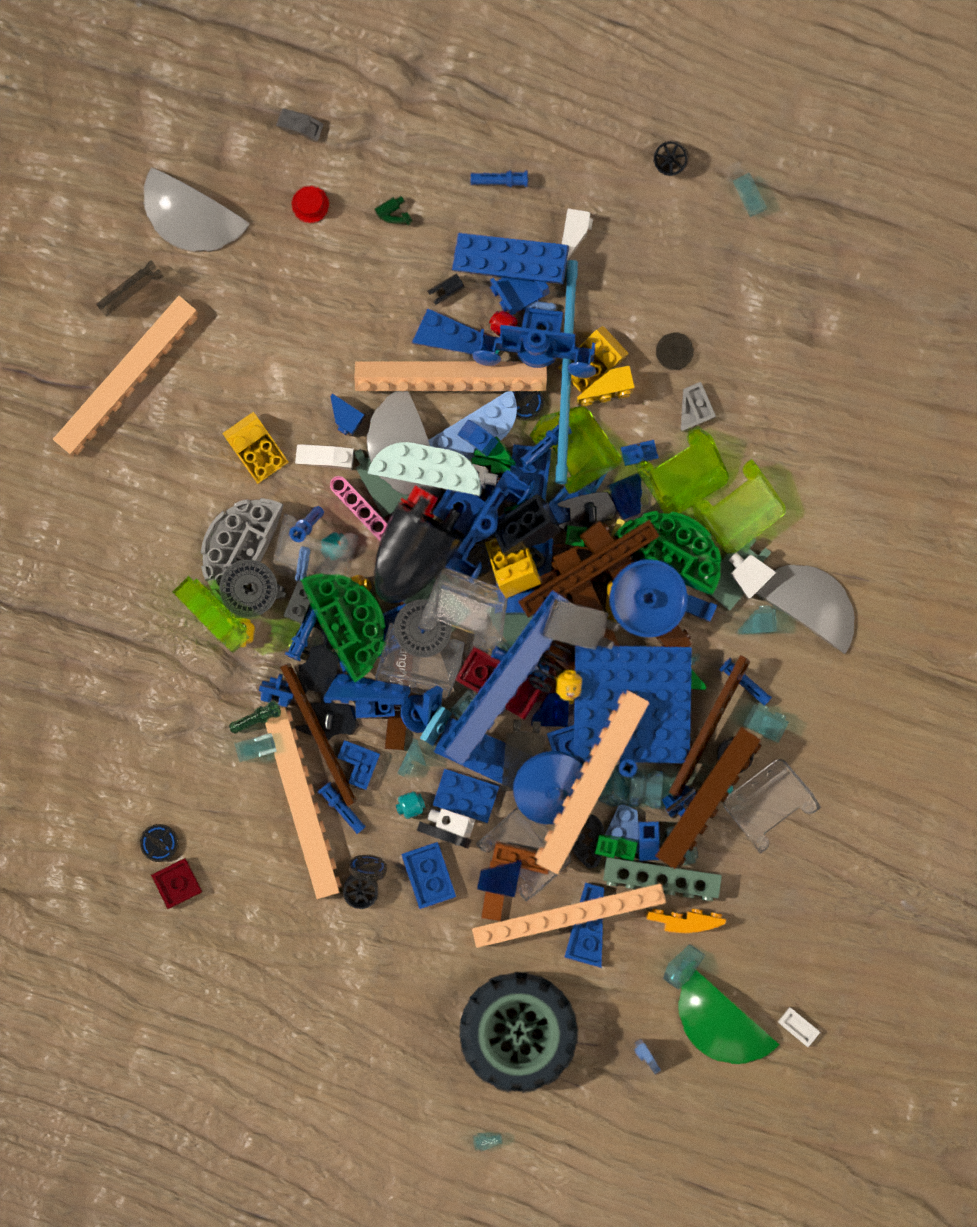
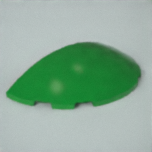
M652 511L644 513L642 517L635 520L630 519L614 534L619 539L647 520H650L660 537L635 551L634 554L642 560H657L668 564L679 573L686 586L711 595L715 592L721 575L720 552L718 547L715 546L708 530L691 517L677 512L668 514Z
M321 573L301 579L300 581L329 642L354 683L357 682L373 668L384 646L385 623L379 604L364 586L359 585L344 575Z
M694 967L690 969L681 986L678 1011L685 1034L699 1051L719 1062L745 1064L762 1059L779 1046L772 1037Z

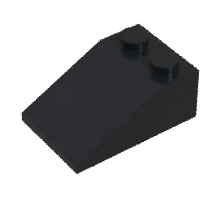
M536 494L499 519L494 535L502 553L507 555L545 543L560 533L561 530L549 504Z

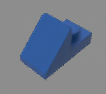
M438 685L427 690L412 701L425 726L428 725L437 708L442 705L443 688Z

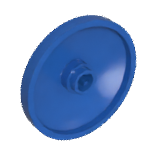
M640 560L623 568L614 579L610 590V607L614 618L626 631L641 637H657L671 631L681 621L687 607V590L679 573L668 564L657 560Z
M561 751L543 752L525 762L519 769L513 784L514 799L522 814L536 823L555 824L553 821L558 812L562 813L565 808L562 806L567 795L571 797L574 791L572 786L576 778L580 780L583 774L581 772L582 763L574 756Z

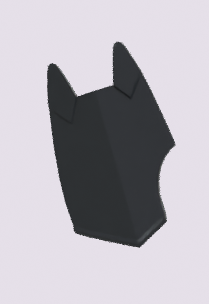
M609 492L585 494L557 503L558 506L570 508V520L559 524V527L567 529L568 525L589 528L598 521L614 520L618 510Z
M322 644L311 647L308 660L299 665V681L305 694L308 690L320 692L321 703H324V696L336 676L339 656Z
M310 703L328 741L337 734L353 735L359 727L352 706L338 703ZM308 725L295 726L296 730L313 736Z

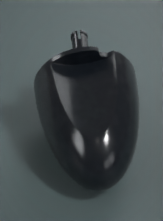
M420 495L413 508L403 502H398L385 527L375 558L374 586L376 593L383 601L388 603L405 601L423 590L441 573L464 541L453 531V527L461 513L451 508L445 520L440 523L423 514L431 502L427 498Z

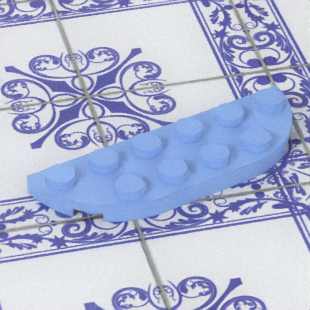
M505 392L428 440L429 445L455 451L471 460L472 457H475L474 452L477 449L457 435L469 419L494 437L497 436L500 440L504 439L512 429L516 419L517 406L513 392Z

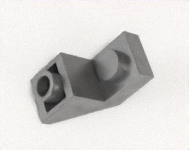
M282 108L276 124L277 127L289 134H300L313 142L318 141L324 125L308 115Z

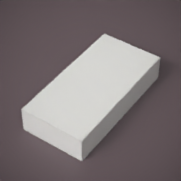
M790 1007L777 1021L807 1047L810 1046L820 1033Z

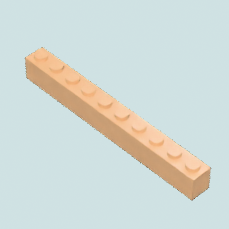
M178 296L53 440L70 455H78L84 449L83 444L87 440L93 439L97 434V428L100 425L104 426L108 422V416L111 412H116L121 407V401L125 396L128 398L135 389L133 387L138 382L144 381L147 377V371L158 365L161 355L163 353L167 354L171 350V344L175 339L179 340L185 333L184 329L188 325L194 324L198 318V312L183 298Z
M355 361L354 379L355 391H546L547 371L546 367L533 368L527 366L522 361H500L495 366H483L476 361Z
M628 690L620 695L617 701L620 704L616 711L613 710L608 718L611 722L607 728L604 727L599 735L601 740L598 745L595 744L590 752V755H592L590 761L584 763L581 769L583 774L580 780L576 778L572 786L574 791L571 797L567 795L562 805L565 807L563 812H558L553 821L556 824L554 829L547 832L544 838L547 841L543 848L540 847L535 855L538 858L536 860L537 864L556 874L559 873L649 704L647 700Z
M286 707L262 713L316 898L319 899L339 893L342 883L340 877L335 876L334 869H337L334 858L330 859L328 852L331 850L330 842L328 839L325 840L323 832H326L325 825L318 818L320 813L318 802L314 803L312 795H315L314 788L307 781V777L310 775L307 765L303 766L301 758H304L302 748L297 747L296 740L299 738L296 728L292 729L290 723L293 721L291 711L287 710Z
M662 883L477 926L472 928L477 948L666 903Z

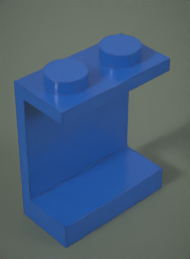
M505 277L498 281H495L494 278L490 279L492 286L489 288L495 297L498 296L501 302L499 304L504 312L508 311L511 315L550 294L546 282Z

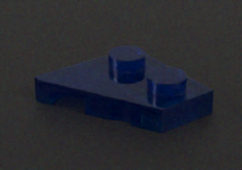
M642 471L607 486L622 520L641 513Z
M549 693L531 718V726L568 727L569 700L562 699L557 693Z
M522 860L500 864L493 868L481 869L477 890L515 897Z

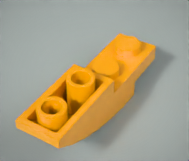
M654 908L652 912L647 911L646 916L647 920L665 923L664 931L675 933L707 931L726 923V919L722 918V914L711 912L710 916L704 915L703 910L693 908L691 912H686L685 918H682L683 914L671 912V916L663 914L664 910Z

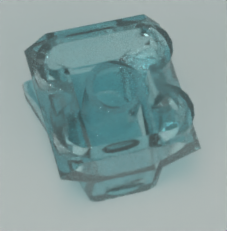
M637 769L636 773L629 778L628 806L637 807L645 801L650 809H660L663 771L653 770L645 777L641 770Z

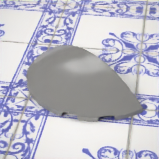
M151 167L144 186L145 210L156 232L173 246L191 252L215 251L231 241L237 240L250 225V223L208 196Z
M408 391L392 393L372 415L369 433L367 434V450L371 463L380 451L395 443L410 442L430 446L420 416ZM379 476L390 484L392 489L403 495H410L413 487L417 485L436 497L442 496L439 487Z
M260 498V500H242L235 503L227 511H222L209 526L201 548V554L203 555V565L201 568L205 580L212 588V593L220 601H222L219 591L220 581L229 566L241 560L261 562L278 525L283 504Z
M787 565L773 570L776 573L755 594L845 654L853 638L855 617L852 603H850L846 591L841 584L828 573L811 566Z

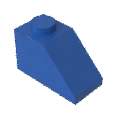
M332 393L330 397L335 423L338 426L337 430L346 436L348 433L353 436L364 420L365 415Z
M469 419L457 434L486 457L498 443L493 435Z

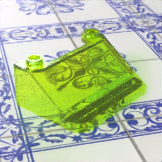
M581 406L570 408L569 427L572 433L568 435L567 471L571 477H568L567 484H564L569 494L578 492L618 467L622 461L620 454L591 412ZM560 411L540 417L530 434L536 445L546 437L548 430L551 431L558 425ZM553 445L552 448L558 456V445Z
M699 426L693 428L686 437L690 447L658 467L654 468L646 460L635 465L639 476L665 514L671 512L682 513L725 486L729 480V474L712 435Z
M752 459L743 466V474L747 481L719 503L712 506L709 501L700 499L691 505L694 516L726 553L737 552L780 519L786 512L784 502Z

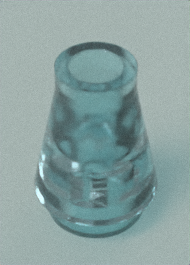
M477 1133V1135H473L475 1151L480 1150V1152H483L497 1145H502L501 1133Z

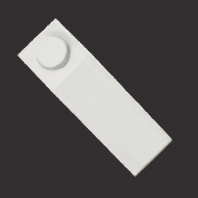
M574 209L567 210L562 244L569 246L567 260L587 235V229L591 230L593 218H590V212Z
M297 445L295 464L352 470L354 449L333 446Z

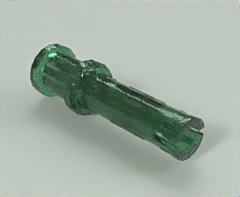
M271 701L267 706L256 708L252 714L231 722L229 725L230 731L237 734L257 723L264 724L271 718L279 717L281 715V708L277 702Z

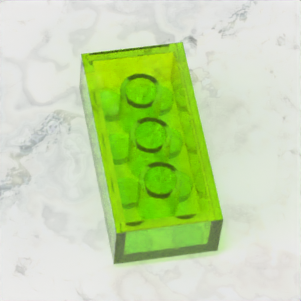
M188 576L172 591L232 653L249 638L245 633L247 628L197 578L193 580Z

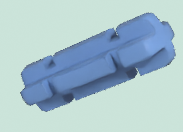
M302 546L299 550L296 581H300L307 576L310 555L309 547Z

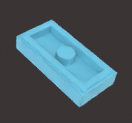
M439 706L420 739L433 746L438 736L445 730L446 723L452 712Z

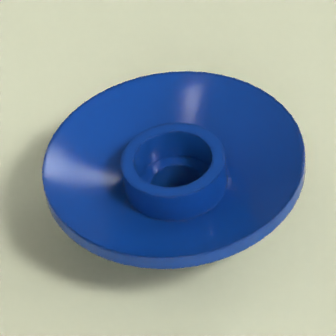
M420 695L408 697L405 704L401 706V717L405 726L415 733H423L427 727L422 722L412 702Z

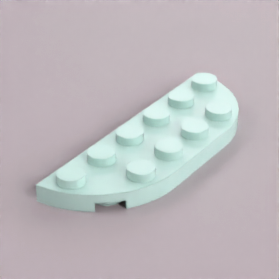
M410 442L395 443L380 451L373 459L368 470V474L481 495L480 477L471 461L462 454L447 449Z

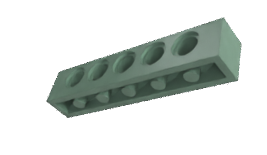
M606 857L603 881H607L606 885L618 886V883L626 884L625 888L637 889V886L646 887L658 884V875L664 874L667 877V882L662 885L664 894L675 895V892L683 893V897L694 898L695 895L702 896V900L707 901L719 898L722 875L680 868L673 869L667 866ZM622 868H626L629 871V876L626 879H621L618 876V872ZM641 871H645L648 874V879L645 882H640L637 878L638 873ZM679 877H684L686 880V885L683 888L676 886V880ZM698 880H703L705 883V888L702 891L695 889V883Z

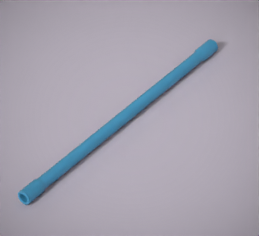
M568 260L566 266L567 284L564 333L570 334L574 333L576 279L578 274V261ZM564 358L562 361L558 457L555 483L567 484L568 470L567 451L571 374L568 371V365L572 363V359Z

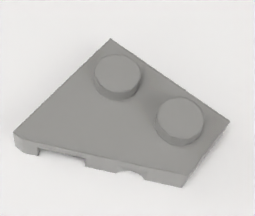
M701 382L683 389L682 432L716 418Z

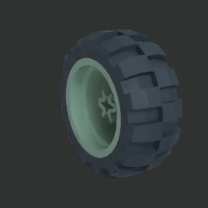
M514 972L504 975L500 974L489 979L488 982L478 987L470 996L460 1020L459 1038L466 1062L473 1069L474 1074L483 1082H487L496 1087V1089L505 1092L527 1093L537 1091L536 1089L545 1085H550L559 1078V1075L565 1068H568L578 1043V1027L576 1015L570 1001L553 982L528 972ZM519 1002H526L524 1012H519ZM511 1007L517 1010L516 1016L512 1018L506 1015V1010ZM497 1010L505 1017L503 1020L494 1016ZM531 1010L536 1013L534 1020L529 1021L525 1018L527 1011ZM546 1017L548 1024L536 1025L537 1021ZM502 1023L505 1029L503 1032L498 1033L494 1030V1025ZM519 1024H521V1031L524 1034H520L517 1040L516 1033H513V1031H516ZM535 1029H541L543 1036L536 1039L532 1036V1032ZM500 1036L501 1040L491 1046L489 1038ZM509 1041L512 1047L510 1050L504 1051L501 1048V1043ZM534 1042L545 1047L541 1053L534 1048ZM528 1044L531 1047L530 1052L527 1054L521 1053V1045ZM513 1050L518 1051V1062L510 1061Z

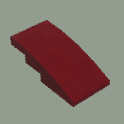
M473 647L455 680L478 693L501 661ZM528 677L520 684L515 696L509 699L505 707L506 710L524 720L541 693V690L529 683ZM533 681V682L536 683L537 685H539V686H541V687H544V686L540 685L539 683Z

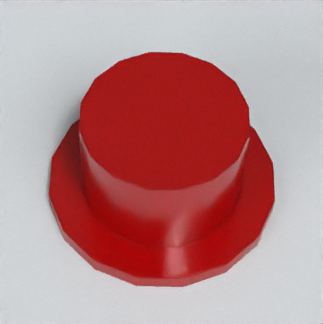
M305 186L295 193L291 205L293 213L299 220L311 224L319 222L326 216L329 209V200L325 192L319 187Z
M415 485L407 499L401 497L400 500L412 508L415 506L420 495L427 498L431 502L423 514L431 518L435 517L430 512L438 497Z

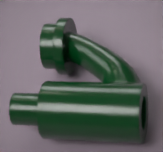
M402 196L396 199L392 197L374 208L379 219L387 223H406L409 226L413 222L408 212L401 213L402 217L390 216V214L400 209L399 205L405 202Z

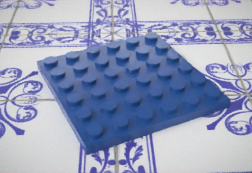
M575 645V672L582 678L581 694L574 699L573 756L580 762L590 761L592 757L590 752L595 744H599L601 740L599 735L604 727L607 728L611 722L608 720L613 710L616 711L620 705L617 703L620 695L628 690L647 700L649 704L618 762L630 759L635 763H684L690 752L692 647Z

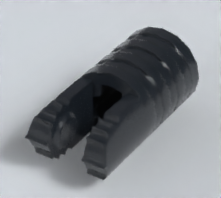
M456 273L427 290L430 295L443 288L445 295L433 301L437 305L463 290L465 286Z

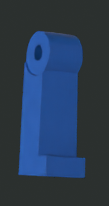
M687 594L685 612L710 622L717 605Z

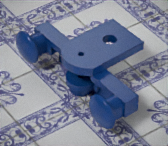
M526 307L522 327L501 325L500 337L485 336L484 329H481L479 338L480 349L472 355L473 359L483 366H495L500 363L501 358L495 353L496 350L517 352L519 359L527 366L533 368L549 366L556 361V358L575 360V363L568 365V371L573 376L590 378L596 373V369L590 365L591 362H594L595 343H592V349L575 347V334L561 332L563 312ZM539 325L547 327L546 330H538L536 328Z
M505 470L486 501H483L474 494L447 489L432 514L443 521L456 502H461L464 506L461 516L454 525L455 529L464 534L462 537L464 541L445 567L454 574L458 573L466 578L464 586L471 585L479 576L482 568L480 561L474 566L466 560L476 541L487 539L496 531L498 524L497 509L509 492L519 498L516 505L523 504L530 497L534 488L532 480L527 485L519 480L517 475L509 470Z

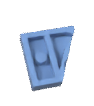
M619 803L605 835L638 840V811ZM638 842V846H637L636 853H638V851H639V842Z
M642 1039L635 1042L637 1048L634 1050L640 1060L643 1061L645 1059L654 1074L660 1072L661 1069Z

